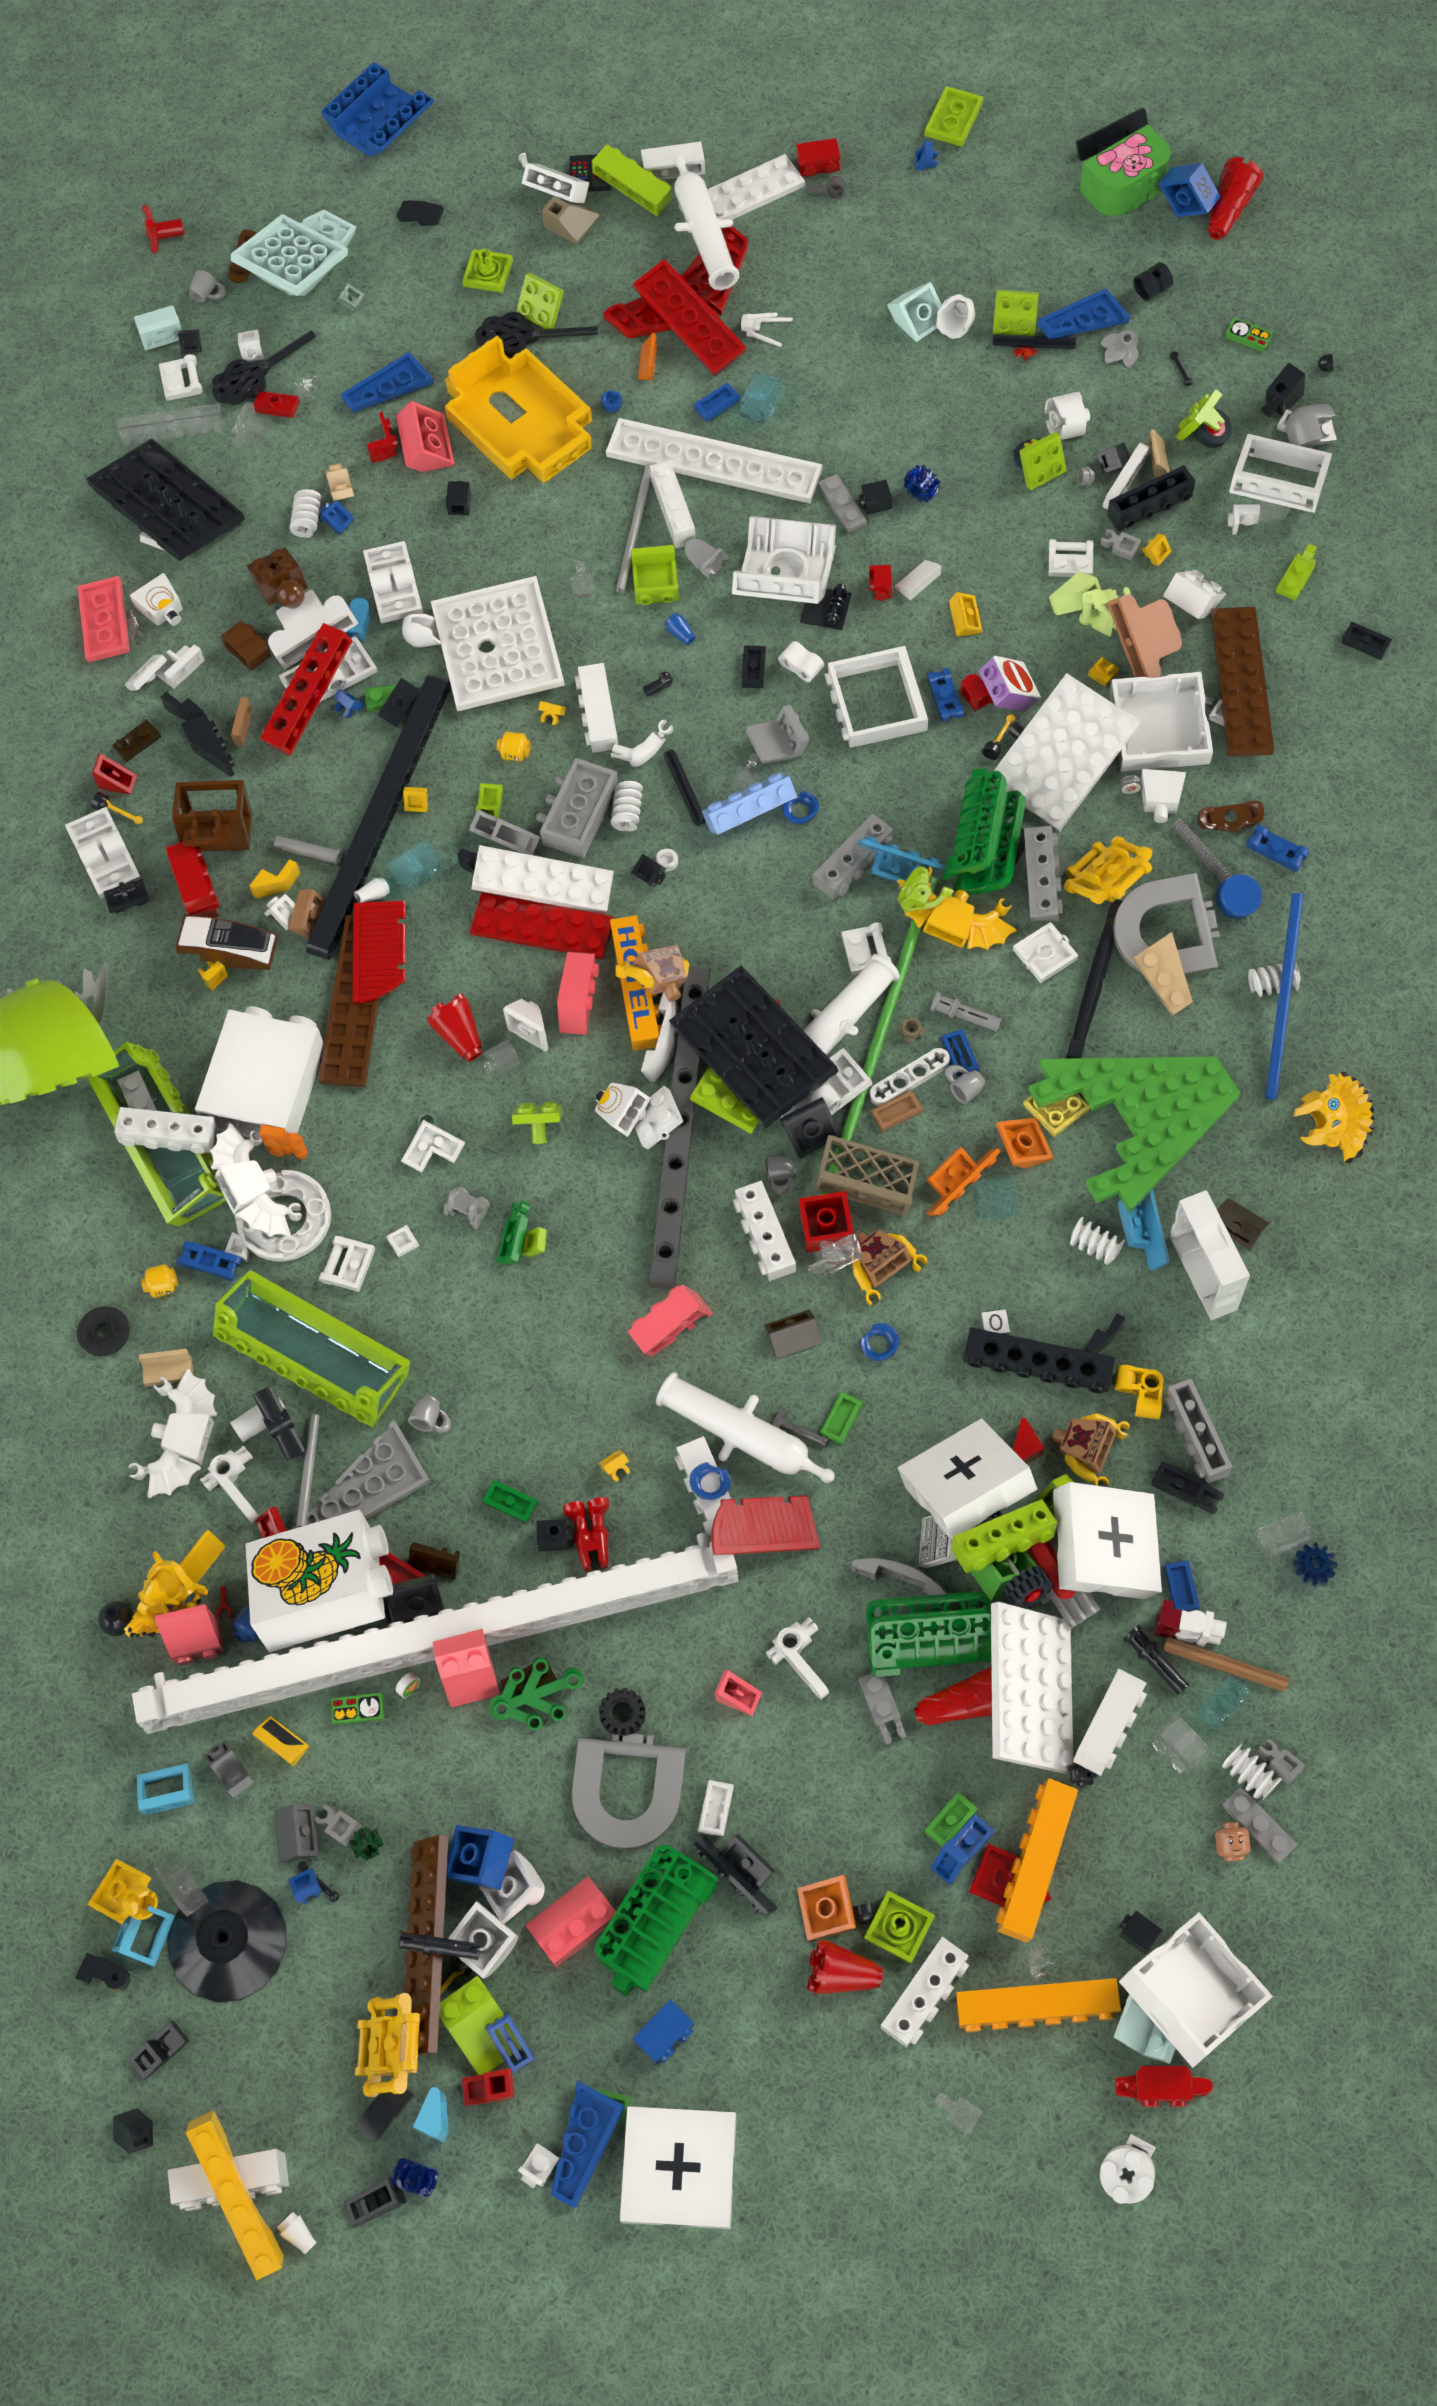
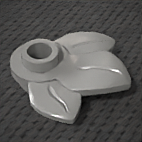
M1125 330L1120 334H1109L1100 343L1103 347L1107 348L1105 351L1106 364L1122 359L1124 365L1131 368L1138 359L1139 353L1136 348L1138 336L1132 330ZM1125 338H1131L1129 342L1124 341Z

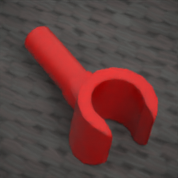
M221 1586V1606L217 1609L216 1615L222 1620L221 1612L227 1609L231 1619L233 1617V1610L228 1607L226 1586Z

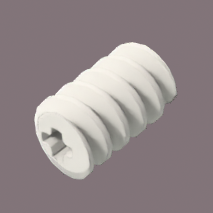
M305 489L298 491L294 495L290 531L294 535L310 538L313 536V532L317 530L321 495L318 492Z
M623 781L615 786L611 825L616 830H637L636 824L640 821L639 808L641 806V792L643 791V786L640 783Z
M1295 962L1292 985L1295 991H1298L1300 972ZM1277 964L1275 968L1267 966L1266 970L1263 967H1259L1257 972L1255 969H1249L1248 979L1252 993L1256 991L1258 996L1262 997L1263 990H1266L1267 994L1271 995L1272 988H1275L1277 994H1279L1283 965Z
M1081 1217L1071 1234L1070 1245L1075 1246L1079 1243V1250L1081 1251L1088 1247V1255L1091 1256L1096 1252L1097 1260L1105 1256L1104 1264H1110L1119 1254L1125 1240L1117 1244L1116 1235L1109 1240V1231H1105L1100 1235V1226L1091 1230L1092 1222L1089 1221L1084 1226L1082 1225L1084 1217Z
M1241 1744L1224 1761L1222 1768L1227 1769L1232 1766L1230 1775L1233 1777L1240 1774L1239 1784L1248 1781L1245 1788L1247 1792L1256 1789L1253 1795L1254 1799L1262 1796L1265 1798L1282 1779L1279 1777L1272 1780L1274 1771L1263 1772L1266 1763L1256 1765L1259 1756L1255 1755L1249 1758L1248 1755L1251 1749L1248 1747L1241 1750Z

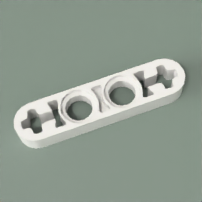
M1139 443L1104 500L1103 508L1108 510L1109 500L1127 492L1147 460L1151 447Z
M942 1048L933 1049L878 1082L870 1090L871 1102L879 1107L911 1091L944 1071L949 1065L948 1052ZM935 1057H943V1063H940L939 1061L934 1063ZM917 1067H922L926 1070V1074L921 1077L916 1076L913 1070ZM896 1079H903L907 1084L903 1088H897L893 1082ZM877 1091L880 1093L885 1092L883 1099L880 1096L876 1098Z

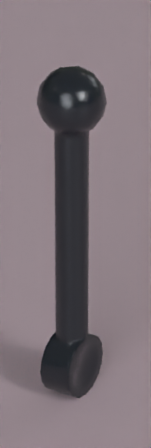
M1171 352L1170 358L1175 361L1181 372L1185 386H1191L1192 379L1188 378L1178 359V352Z
M302 1861L298 1864V1869L304 1872L309 1869V1865L307 1862ZM317 1877L319 1886L329 1895L330 1901H338L339 1894L335 1891L333 1892Z

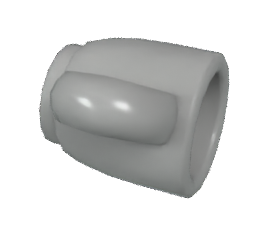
M203 270L195 272L189 288V295L193 300L204 302L208 298L217 300L224 297L226 288L221 283L216 282V279L210 273ZM214 286L218 287L217 293L211 294Z
M959 1065L948 1066L945 1070V1076L951 1083L950 1089L952 1094L963 1104H967L974 1099L985 1085L983 1076L976 1070L968 1072ZM957 1072L963 1073V1075H961L956 1080H954L952 1077L953 1074Z
M423 1395L416 1402L408 1418V1422L412 1427L423 1432L434 1430L438 1433H446L451 1428L450 1418L440 1410V1402L429 1395ZM438 1415L442 1417L441 1426L435 1425Z

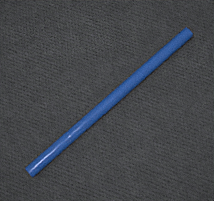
M1292 893L1265 1095V1098L1270 1100H1277L1304 897L1301 893Z

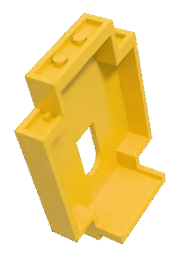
M496 336L448 370L449 376L445 379L447 391L455 399L450 400L445 405L447 419L509 479L512 480L528 468L544 484L592 449L591 435L583 429V427L592 422L591 408L527 348L509 359L504 354L502 340ZM495 393H505L526 413L511 424L490 404L489 399Z

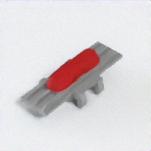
M1054 1537L1048 1542H1039L1032 1545L1027 1550L1053 1585V1588L1050 1589L1051 1592L1046 1594L1047 1597L1040 1600L1041 1604H1046L1052 1600L1070 1629L1100 1611V1608L1089 1592L1059 1589L1058 1542Z

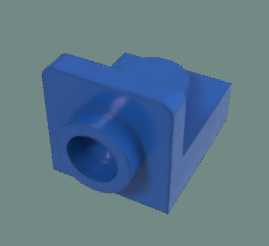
M335 500L331 505L327 503L320 510L321 516L318 521L320 523L325 521L340 535L355 518Z

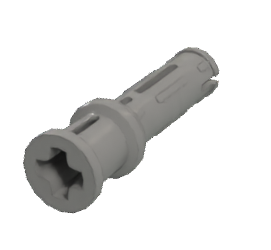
M938 991L930 1009L932 1012L936 1010L947 1014L951 1019L958 1017L995 1032L998 1031L1002 1018L961 1004V1001L957 998L953 1000L942 996L941 992Z

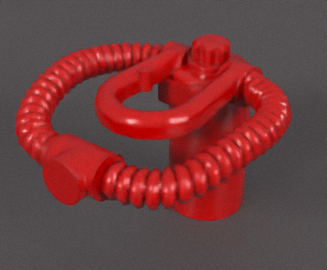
M147 205L142 206L146 216L144 220L145 231L151 241L150 249L152 253L156 254L158 252L159 239L185 235L181 218L155 223L150 208Z

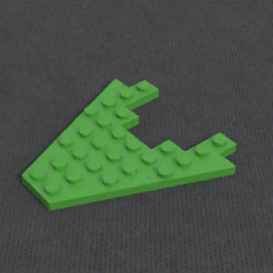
M1218 1057L1041 1059L1039 1067L1047 1079L1030 1085L1028 1089L1039 1109L1078 1093H1082L1092 1111L1114 1103L1134 1136L1117 1143L1115 1148L1125 1164L1087 1179L1085 1185L1096 1203L1118 1195L1129 1213L1174 1168L1238 1100L1241 1094Z

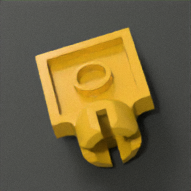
M116 1859L87 1905L123 1924L129 1916L137 1920L151 1917L153 1913L147 1909L149 1906L157 1909L158 1899L156 1893L147 1888L151 1877Z

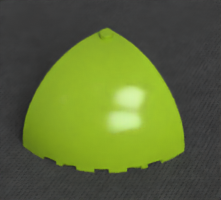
M33 978L24 982L26 986L10 992L0 999V1105L25 1100L28 1098V1094L29 1096L46 1094L57 1090L56 1086L65 1087L76 1084L78 1077L80 1079L90 1076L94 1077L119 1067L110 1043L94 1016L85 1004L61 983L53 980L39 981L38 978Z

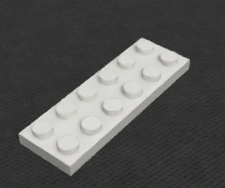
M784 154L707 190L716 216L720 219L733 220L805 187V180L787 155Z
M479 845L471 889L606 914L614 871Z

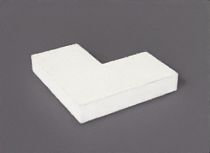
M423 1120L401 1162L421 1173L433 1152L455 1163L465 1142Z

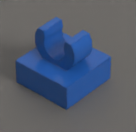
M925 140L915 152V169L923 171L926 166L935 168L938 164V161L934 160L938 153L933 150L932 142Z
M338 690L334 696L339 701L335 705L334 710L340 712L345 707L346 710L343 716L346 718L352 716L353 710L361 711L364 706L363 702L349 692Z
M312 1868L288 1879L296 1902L301 1901L303 1904H306V1898L314 1894L316 1898L320 1897L321 1889Z

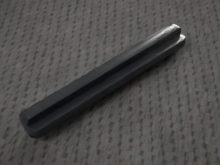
M994 334L993 345L1075 349L1076 338L1058 337L1049 339L1047 336Z
M669 749L664 752L665 761L693 823L696 826H700L706 822L702 809L676 752L673 749Z

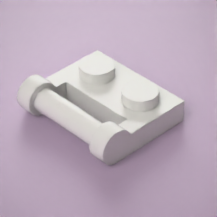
M186 355L184 359L159 364L166 401L198 395L203 392L202 385L198 381L197 361L194 355ZM184 368L188 369L190 386L185 387L182 374V369Z
M1055 539L1049 540L1048 576L1073 577L1079 571L1091 576L1093 575V541L1087 540L1084 543L1056 542ZM1056 551H1086V555L1056 554Z
M873 923L868 927L841 932L851 975L860 974L871 962V953L867 941L868 936L873 935L877 954L884 956L891 962V958L887 956L881 923Z
M335 1236L332 1243L334 1247L329 1260L318 1280L328 1285H335L359 1292L375 1252V1247L341 1236ZM347 1248L348 1250L338 1276L333 1275L342 1250Z

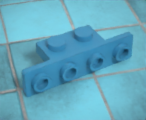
M865 836L864 839L857 840L856 842L857 846L876 852L870 874L897 882L899 879L906 881L912 871L920 866L926 869L930 866L932 871L943 872L946 867L941 865V861L928 857L926 860L920 858V854L907 850L905 853L899 851V847L886 843L884 846L878 844V840L872 837Z
M1153 1190L1130 1213L1122 1201H1118L1117 1204L1127 1246L1145 1249L1150 1270L1155 1271L1169 1263V1255Z

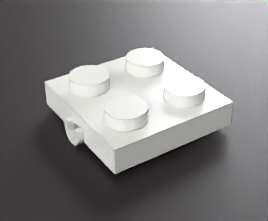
M1051 922L1013 946V951L1040 983L1078 960V954L1069 945L1067 936L1061 935Z
M665 1086L650 1097L649 1103L634 1126L642 1146L647 1150L661 1139H668L669 1133L683 1122L671 1091Z

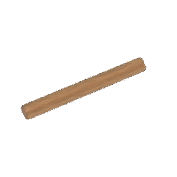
M1170 1637L1165 1641L1163 1651L1282 1692H1285L1287 1689L1288 1677Z

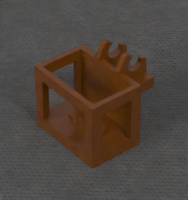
M244 780L176 782L172 820L180 843L184 842L185 846H199L201 851L250 850L253 814ZM236 790V810L212 809V811H195L192 808L188 791Z

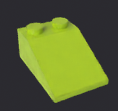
M476 1976L440 2002L439 2017L478 2075H482L483 2073L491 2072L505 2061L485 2028L487 2024L491 2025L494 2023V2020L498 2017L499 2019L502 2018L504 2013L479 1976ZM508 2022L505 2023L503 2026L517 2050H521L522 2046ZM499 2028L494 2030L508 2056L514 2055Z

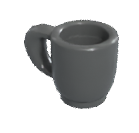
M767 1156L765 1158L766 1181L770 1182V1189L774 1194H785L790 1188L791 1179L796 1177L795 1159L786 1156ZM784 1181H787V1182H786L784 1185H782V1186H776V1185L774 1184V1182H784Z

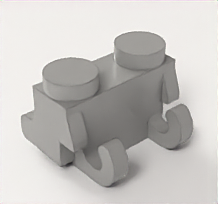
M462 1187L454 1188L444 1203V1215L454 1216L456 1213L454 1209L467 1214L468 1219L471 1220L470 1224L477 1230L481 1220L487 1213L490 1203L484 1197L475 1198L469 1195L468 1191Z

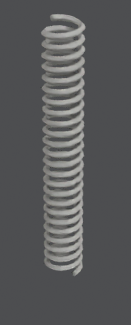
M1178 819L1171 826L1221 883L1223 880L1233 876L1230 875L1228 870H1225L1226 867H1223L1219 860H1216L1214 854L1209 852L1210 850L1205 847L1203 842H1200L1198 836L1193 834V831L1189 829L1187 824H1184L1182 819Z

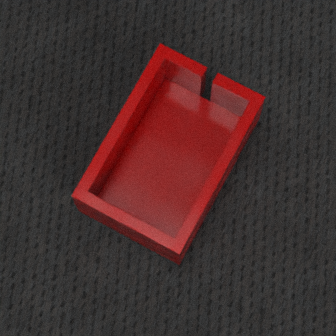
M184 842L165 847L188 915L219 917L217 908H220V904L214 892V886L199 846H185Z

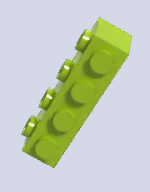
M606 144L592 160L593 174L655 216H658L672 200V188L666 181L656 178L650 170L643 169L635 160L628 159L617 148H612Z
M1041 1499L953 1536L951 1550L965 1573L973 1570L979 1571L985 1568L987 1564L994 1561H1003L1009 1555L1018 1551L1024 1552L1039 1542H1048L1055 1536L1058 1522Z

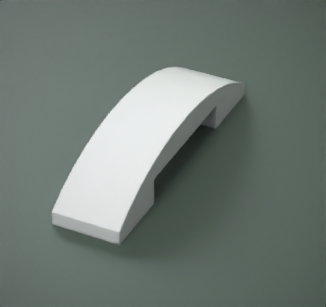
M665 992L662 994L658 1008L664 1016L656 1049L655 1051H646L641 1072L650 1082H655L664 1072L677 1047L678 1033L671 1026L669 1020L680 1012L677 1000L673 1002L668 1001Z

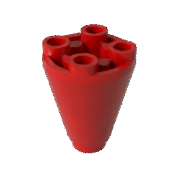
M462 993L453 997L450 1003L446 1005L439 1003L431 1009L432 1014L427 1017V1023L461 1058H465L467 1062H470L483 1054L481 1050L482 1044L470 1003Z
M818 1940L816 1950H811L809 1965L813 1966L812 1975L808 1978V1991L821 1995L880 1988L883 1979V1967L877 1966L875 1962L828 1940Z

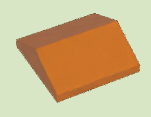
M1036 1117L996 1123L1013 1166L1026 1169L1054 1158Z
M845 1875L797 1888L807 1941L840 1935L856 1928Z

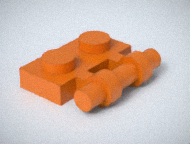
M267 1125L261 1126L260 1136L271 1155L282 1157L283 1155L290 1156L291 1153H294L295 1157L300 1160H304L307 1157L308 1150L300 1135L297 1133H287L284 1128Z

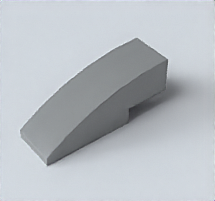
M477 810L469 828L470 832L528 855H533L540 839L538 835L481 810Z

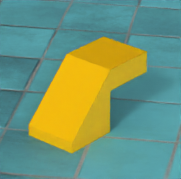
M289 859L278 876L261 869L249 886L253 897L261 898L288 891L301 874L298 864Z

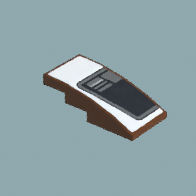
M184 915L176 943V951L183 954H200L201 961H222L225 968L271 970L278 935L231 920Z

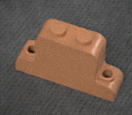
M1124 595L1108 601V608L1134 677H1160L1161 667L1159 659L1179 650L1182 646L1180 631L1176 626L1172 610L1167 601L1160 599L1141 607L1137 605L1135 598L1131 595Z

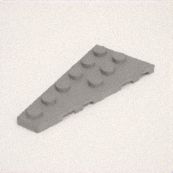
M395 1420L388 1425L389 1428L373 1441V1445L355 1460L335 1482L327 1494L325 1493L315 1507L308 1512L307 1525L359 1509L365 1519H368L430 1483L428 1476Z

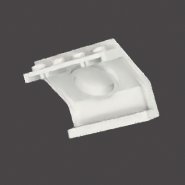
M751 516L749 518L747 551L742 571L733 572L732 594L818 604L824 598L834 557L836 525ZM774 566L780 568L779 575H771V569Z

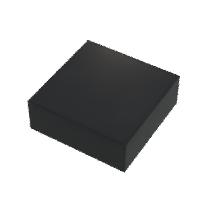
M199 329L178 331L181 353L202 352Z

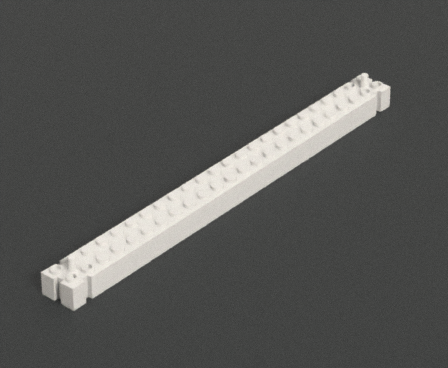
M700 1533L696 1536L699 1545L687 1547L684 1552L676 1554L675 1552H666L657 1559L643 1558L637 1560L634 1565L626 1566L625 1564L613 1566L610 1571L602 1573L601 1571H592L586 1575L587 1577L579 1579L569 1577L562 1580L560 1584H542L536 1590L529 1592L527 1590H518L512 1594L513 1596L505 1598L495 1596L489 1598L486 1603H468L462 1609L455 1611L453 1609H444L435 1616L421 1615L415 1617L412 1622H394L388 1625L389 1628L381 1630L378 1628L367 1629L364 1631V1634L357 1636L353 1634L339 1637L338 1641L330 1643L329 1641H320L315 1643L314 1647L307 1649L303 1647L293 1648L289 1650V1653L280 1656L279 1654H269L264 1657V1660L256 1662L254 1660H246L240 1662L237 1667L229 1668L224 1666L216 1668L214 1673L206 1675L204 1673H196L190 1675L189 1679L179 1681L178 1679H173L165 1682L164 1673L159 1672L154 1674L155 1690L154 1686H145L140 1688L139 1692L132 1693L136 1721L147 1734L166 1730L168 1727L181 1726L435 1660L433 1641L483 1629L487 1646L708 1590L714 1586L719 1585L720 1587L739 1582L735 1558L733 1554L713 1556L712 1543H708L706 1533Z

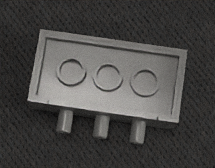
M575 758L566 779L559 776L555 778L554 784L561 786L557 797L550 794L547 795L545 802L551 804L552 807L548 815L538 813L537 821L544 823L540 830L542 845L584 859L615 794L614 788L618 784L617 771Z

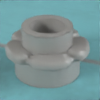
M1085 466L1084 468H1079L1077 482L1080 486L1088 488L1095 480V473L1090 467Z

